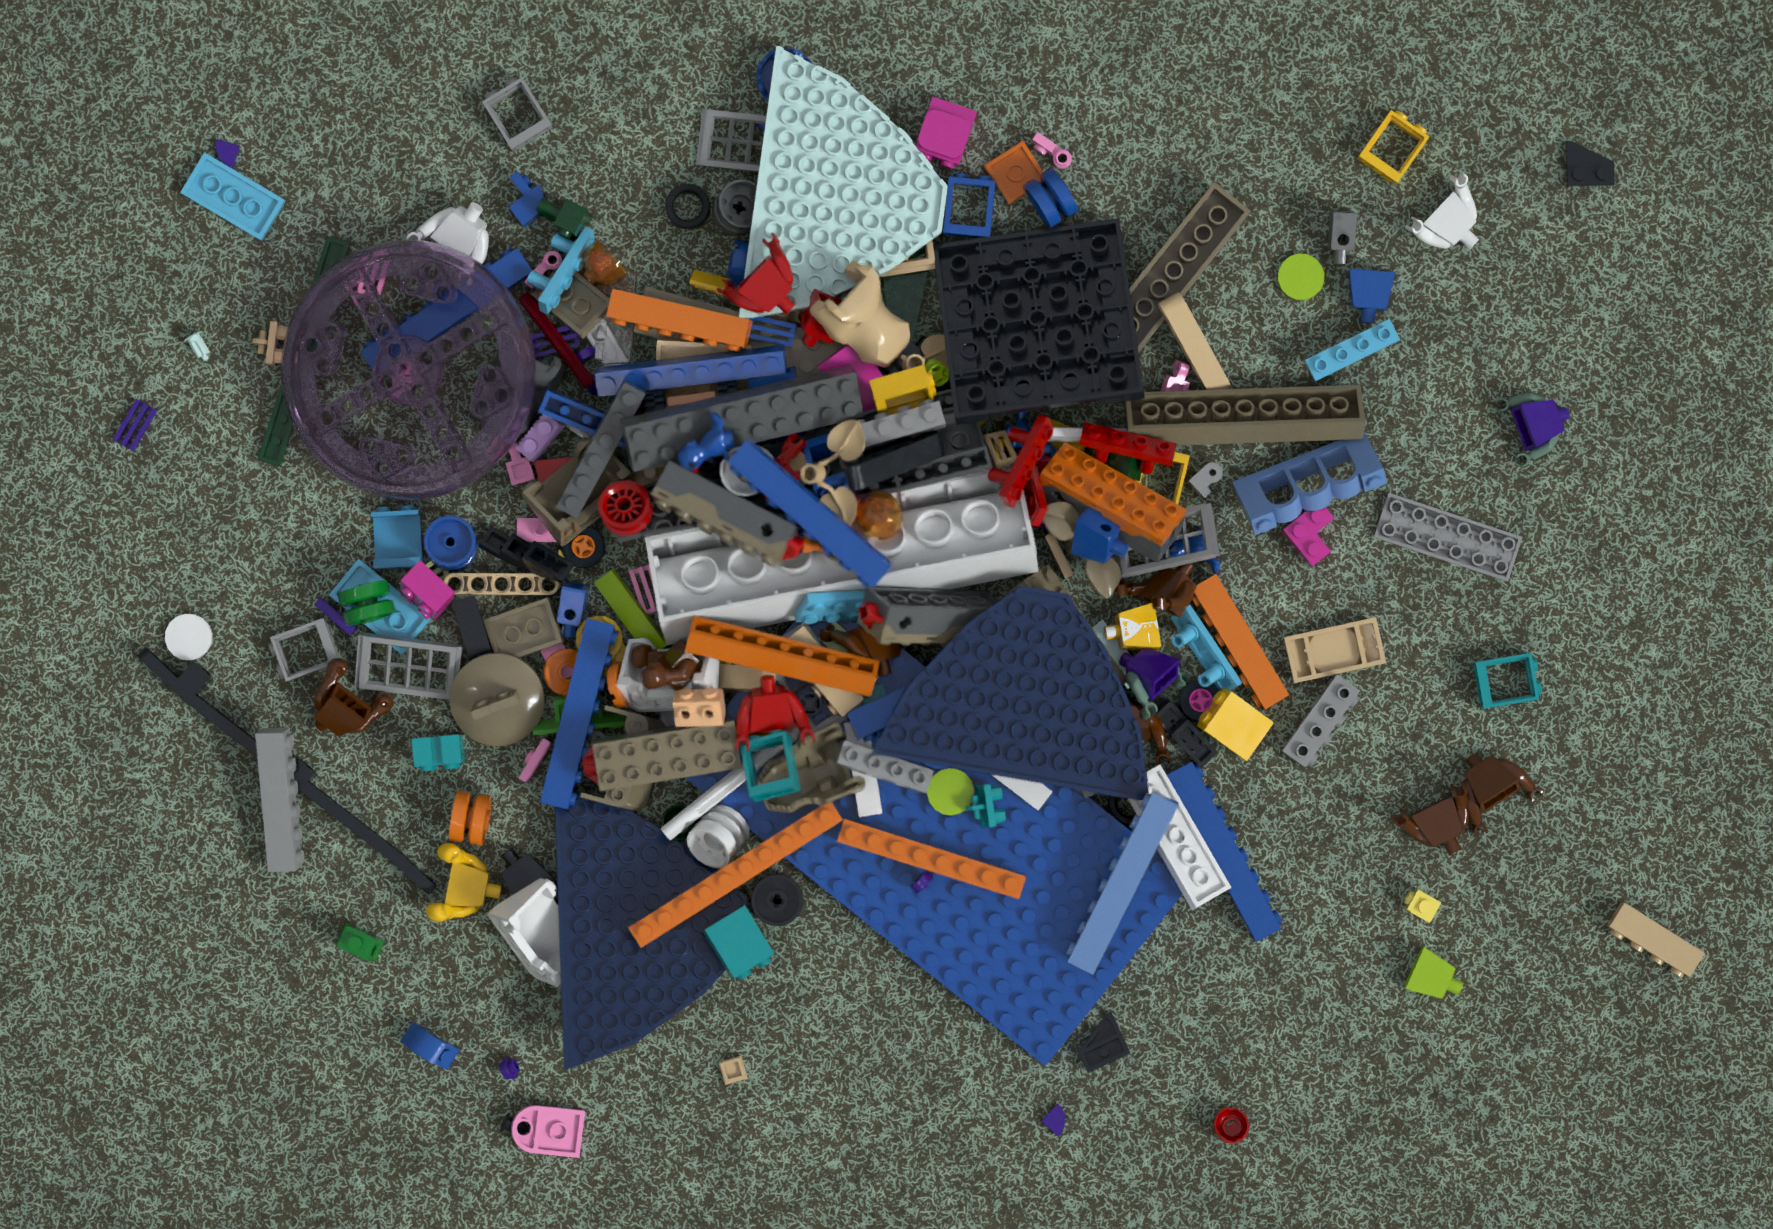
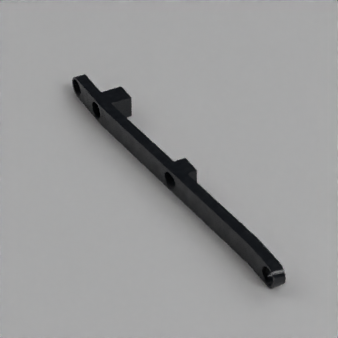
M144 647L137 656L187 704L257 757L256 739L199 696L201 691L214 679L205 668L194 661L179 677L151 650ZM301 758L296 759L294 780L298 783V790L393 862L425 893L429 895L437 887L402 852L310 781L317 773Z

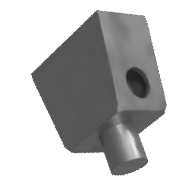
M1330 210L1328 248L1334 250L1333 263L1347 264L1348 251H1354L1356 212ZM1341 234H1345V242L1339 244L1338 237Z

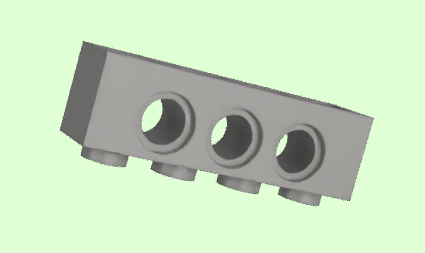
M846 740L839 742L833 761L835 765L920 794L927 793L934 770L899 758L872 754V749Z

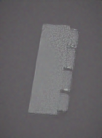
M637 274L609 275V279H601L600 291L609 299L612 289L636 294ZM605 315L603 319H606V321L601 320L597 324L596 340L604 341V343H596L594 360L603 361L604 365L631 364L634 324L626 323L625 327L612 324V319Z

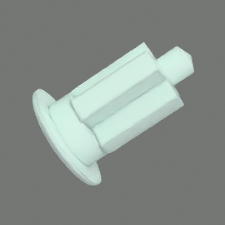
M202 331L188 336L184 342L188 341L197 359L202 357L203 361H207V354L210 351L200 336Z

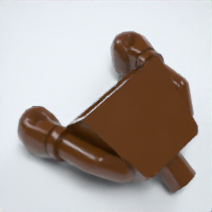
M682 639L668 651H657V649H652V646L648 644H641L632 649L631 662L635 668L641 669L646 666L641 672V681L643 686L648 689L669 685L675 691L681 690L694 677V673L701 669L703 662L699 655L685 652L686 642Z
M333 658L328 662L326 674L323 676L324 680L315 693V726L321 732L329 729L337 736H342L346 733H361L376 718L379 719L391 710L394 705L393 698L388 692L381 691L372 696V704L369 706L337 682L339 677L344 676L347 672L348 664L344 659Z

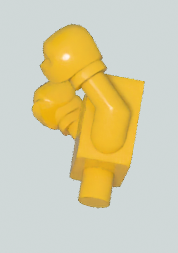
M443 843L438 847L437 856L445 862L452 863L445 904L431 903L426 907V915L430 920L442 922L452 918H463L478 912L480 906H485L486 897L500 899L502 885L489 883L491 873L487 872L486 865L479 858L465 852L453 843Z

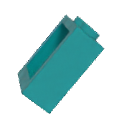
M1532 653L1473 663L1481 709L1538 700L1539 694H1542L1540 680L1536 681L1535 671H1538L1537 659L1532 657ZM1524 660L1529 695L1492 701L1486 666Z
M774 730L769 732L767 736H750L747 738L750 741L747 753L745 745L740 744L749 797L752 800L759 802L801 791L792 739L788 733L783 730ZM784 745L789 778L758 785L753 752Z

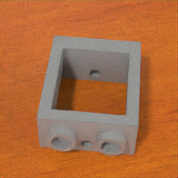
M517 77L512 78L504 84L505 88L500 91L493 90L485 95V100L482 101L513 152L553 128L522 77L520 79H517ZM523 89L541 121L511 138L492 106Z
M325 618L270 637L272 643L268 644L272 656H277L280 664L276 666L281 679L285 678L286 682H291L327 668L328 662L333 658H340ZM317 628L328 661L292 674L280 641Z

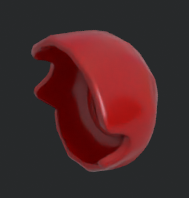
M1223 1108L1216 1114L1213 1122L1214 1133L1218 1139L1225 1143L1241 1142L1247 1136L1250 1127L1247 1116L1238 1108ZM1231 1120L1236 1121V1122H1234V1123H1232V1124H1230V1125H1228V1126L1225 1127V1125H1226V1123H1227L1228 1121H1231Z

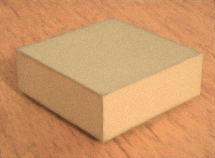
M741 1055L718 1062L725 1085L748 1078Z

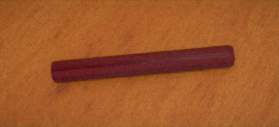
M529 293L523 294L519 298L520 304L582 386L586 389L595 383L594 378L547 316L539 310L538 304Z

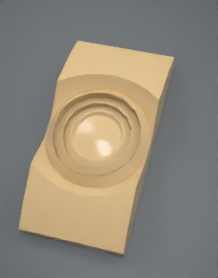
M1376 617L1284 637L1294 683L1386 663Z

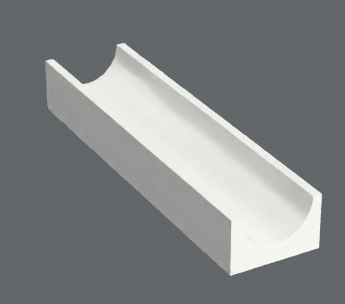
M1010 465V468L1005 469V467H1001V469L1010 472L1013 465ZM989 470L902 492L857 499L856 517L852 522V528L893 563V566L874 588L955 589L1038 572L1036 546L1024 491L1014 508L1005 506L998 496L1003 485L989 481ZM784 512L774 514L784 520ZM699 527L645 537L659 621L666 645L676 644L681 639L684 642L687 641L693 615L752 629L795 620L794 613L807 593L859 591L866 589L857 580L858 575L854 571L845 570L838 563L840 561L839 558L834 554L830 556L826 552L810 551V553H802L801 551L797 558L785 560L782 567L776 565L773 568L762 562L759 555L755 554L752 557L742 552L738 544L728 545L720 540L718 534L713 532L712 535H709L700 530ZM768 531L765 533V536L769 537L773 532ZM816 538L811 540L812 542H819Z

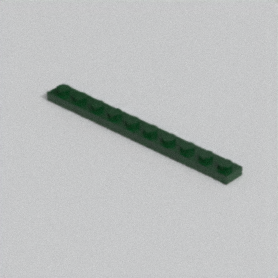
M330 236L326 237L257 459L258 461L278 467L282 466L350 247L349 242Z

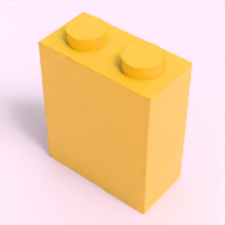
M1223 687L1213 697V703L1209 709L1201 714L1197 727L1238 757L1248 761L1274 722L1232 691Z

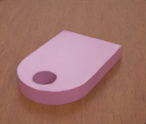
M542 1105L526 1106L518 1111L512 1120V1138L521 1149L529 1153L579 1158L585 1110ZM522 1121H526L530 1125V1129L526 1134H519L517 1131V1126Z

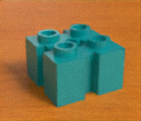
M463 735L412 739L414 767H420V772L435 771L438 765H444V769L460 768V763H466Z

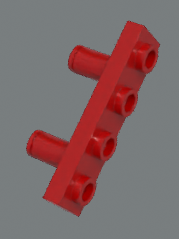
M1039 414L1030 432L1014 426L1011 427L1008 433L1010 441L1023 444L1011 471L1008 472L992 467L988 472L989 481L1003 485L998 496L1007 507L1014 508L1016 502L1021 499L1023 488L1026 482L1031 479L1033 468L1036 462L1041 459L1043 449L1053 435L1054 427L1047 416Z
M1084 422L1079 445L1094 448L1093 458L1102 463L1107 461L1109 452L1141 459L1140 472L1151 474L1155 463L1172 466L1177 443Z

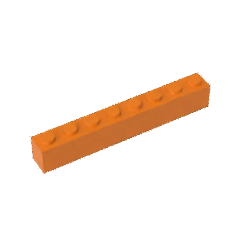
M694 615L685 652L869 697L872 694L879 666L878 660Z
M847 819L843 821L837 842L1017 899L1020 898L1026 879L1024 875Z

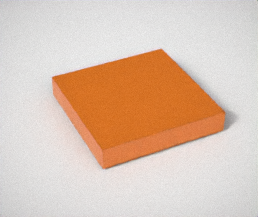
M1024 141L1019 142L984 165V168L991 179L995 181V185L1008 205L1026 195L1023 185L1028 181L1035 179L1042 185L1041 173L1043 170Z

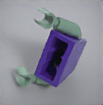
M1533 393L1512 396L1510 400L1503 397L1496 400V403L1500 401L1506 403L1504 409L1497 410L1500 413L1506 412L1509 407L1513 406L1510 409L1524 450H1529L1527 454L1521 452L1516 455L1515 459L1522 455L1527 459L1524 464L1519 465L1520 467L1527 466L1530 459L1533 458L1535 460L1552 451L1559 440L1558 434L1564 431L1562 422L1569 419V411L1566 407L1557 408L1555 401L1545 400L1543 396Z
M1143 648L1135 656L1125 652L1119 660V665L1125 667V682L1129 685L1138 703L1143 705L1140 715L1145 720L1150 717V714L1152 716L1156 714L1158 709L1155 703L1148 702L1147 699L1153 700L1172 682L1176 689L1182 690L1190 681L1188 673L1179 671V659L1170 656L1167 652Z

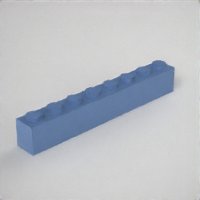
M1152 790L1150 795L1145 794L1140 804L1143 810L1140 816H1134L1129 826L1133 830L1129 837L1124 836L1119 846L1122 852L1119 858H1113L1108 868L1112 872L1108 880L1103 878L1097 890L1101 892L1097 901L1094 899L1091 901L1087 910L1090 915L1087 921H1081L1076 932L1080 935L1076 943L1072 941L1066 951V954L1069 955L1068 963L1091 974H1094L1178 808L1177 801L1155 790Z

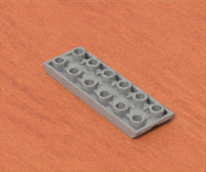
M1392 493L1387 495L1374 534L1376 539L1506 582L1509 580L1523 538Z

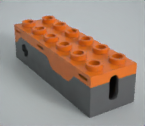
M1066 442L1063 443L1054 456L1043 457L1037 465L1046 501L1051 504L1055 502L1069 503L1077 510L1079 517L1087 507L1091 508L1120 527L1118 540L1128 544L1130 548L1157 563L1182 530L1187 509Z

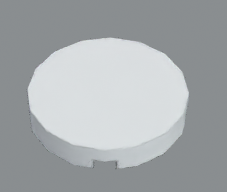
M195 614L177 616L169 623L165 631V642L168 650L175 657L182 660L201 658L212 644L213 634L210 625L203 618Z

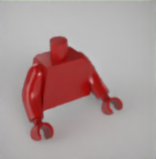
M771 233L773 236L772 241L767 242L765 238L762 239V242L769 248L771 257L768 255L737 286V289L734 288L733 283L723 279L725 288L722 290L717 287V292L724 294L738 307L751 312L764 313L766 311L769 313L777 306L787 314L795 306V303L787 296L792 290L793 274L789 261L780 246V240L774 233Z
M773 675L761 676V687L752 688L750 694L744 697L736 717V739L738 740L734 747L735 751L738 752L739 744H743L746 747V753L748 752L750 747V741L747 739L749 731L750 733L790 729L795 728V724L801 733L800 737L803 745L806 746L804 740L806 736H811L815 743V734L811 731L806 712L796 695L790 690H785L784 685H775Z

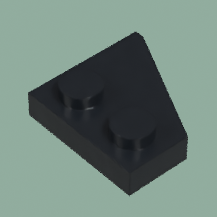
M1572 141L1565 142L1567 187L1615 185L1614 161Z
M1112 1012L1105 1016L1104 1020L1078 1050L1087 1073H1091L1131 1054Z

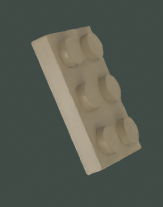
M558 269L554 270L548 278H552ZM575 272L572 276L570 287L567 290H563L560 295L559 304L550 311L584 339L607 314L610 299L578 272ZM537 288L531 295L538 301L543 291Z
M550 597L483 620L493 652L507 653L521 658L564 642Z

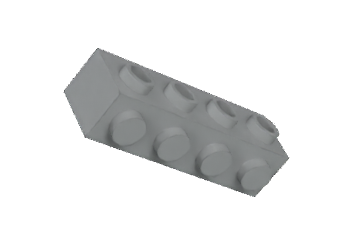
M933 399L920 402V407L911 409V406L899 408L896 414L889 416L888 412L875 415V420L872 421L858 420L865 437L864 451L946 427L940 402H934Z
M1338 674L1334 675L1281 752L1303 768L1307 765L1312 766L1319 756L1316 752L1320 746L1325 747L1333 737L1330 732L1335 726L1339 728L1346 719L1345 711L1348 707L1353 709L1359 701L1360 697L1357 695L1360 690Z

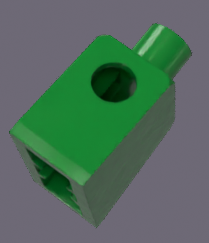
M344 922L335 945L361 959L376 962L386 940L348 922Z

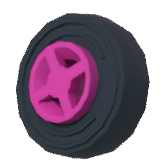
M1198 679L1189 682L1182 689L1179 696V705L1182 712L1188 718L1199 721L1201 714L1212 705L1213 697L1219 689L1213 683L1203 687L1199 684Z

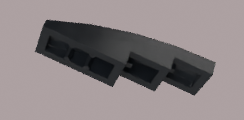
M493 526L488 529L478 546L480 549L520 569L563 583L574 567V563L540 543L533 541L531 544L514 533L508 536Z
M475 595L452 601L469 660L483 654L493 653Z
M1162 692L1153 700L1147 699L1148 702H1153L1157 705L1156 715L1162 720L1165 731L1200 768L1218 753Z

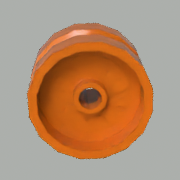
M457 790L450 821L449 841L462 842L469 829V843L483 846L490 823L491 795L479 793L475 797L473 807H471V792Z

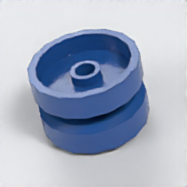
M1051 167L1041 173L1043 186L1035 179L1023 185L1030 202L1049 228H1053L1061 223V216L1057 208L1067 217L1078 212V207L1071 192Z
M452 515L443 516L433 521L426 530L424 537L425 550L437 567L446 571H458L469 566L474 560L478 549L477 537L470 524L464 519ZM450 539H454L455 542L453 546H447L446 543H450Z

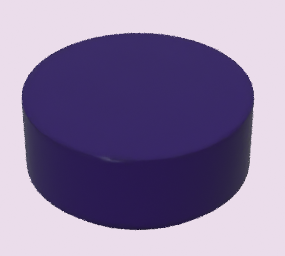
M588 346L575 355L582 364H585L595 358L598 353L594 346Z
M925 870L916 878L910 888L919 893L932 880V875Z

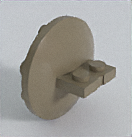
M487 653L470 660L460 669L451 687L450 707L455 722L468 737L489 746H506L524 739L532 732V728L538 725L544 710V688L536 671L521 658L507 653Z

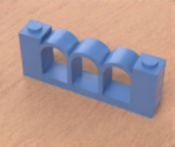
M1364 432L1363 439L1335 441L1232 483L1237 500L1254 534L1257 535L1277 527L1276 523H1286L1296 519L1302 509L1307 511L1321 510L1329 505L1333 497L1338 499L1351 498L1362 489L1367 492L1387 484L1384 468ZM1349 461L1355 472L1347 479L1335 480L1328 475L1326 469ZM1319 473L1324 483L1317 491L1304 492L1298 488L1295 481ZM1288 485L1293 495L1286 503L1273 504L1267 500L1264 493Z

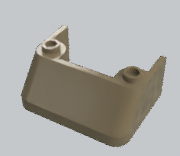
M603 704L600 705V709L626 716L624 723L626 733L666 727L658 719ZM653 783L606 790L604 798L577 790L576 792H578L577 796L632 811H639L647 805Z

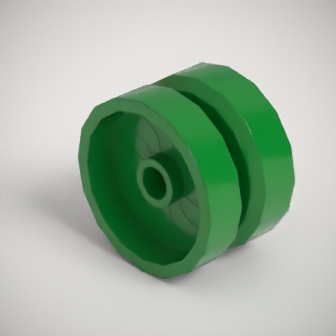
M388 580L364 584L337 594L341 606L349 607L356 605L355 608L349 609L343 614L346 626L374 622L396 613L392 600H377L391 592Z

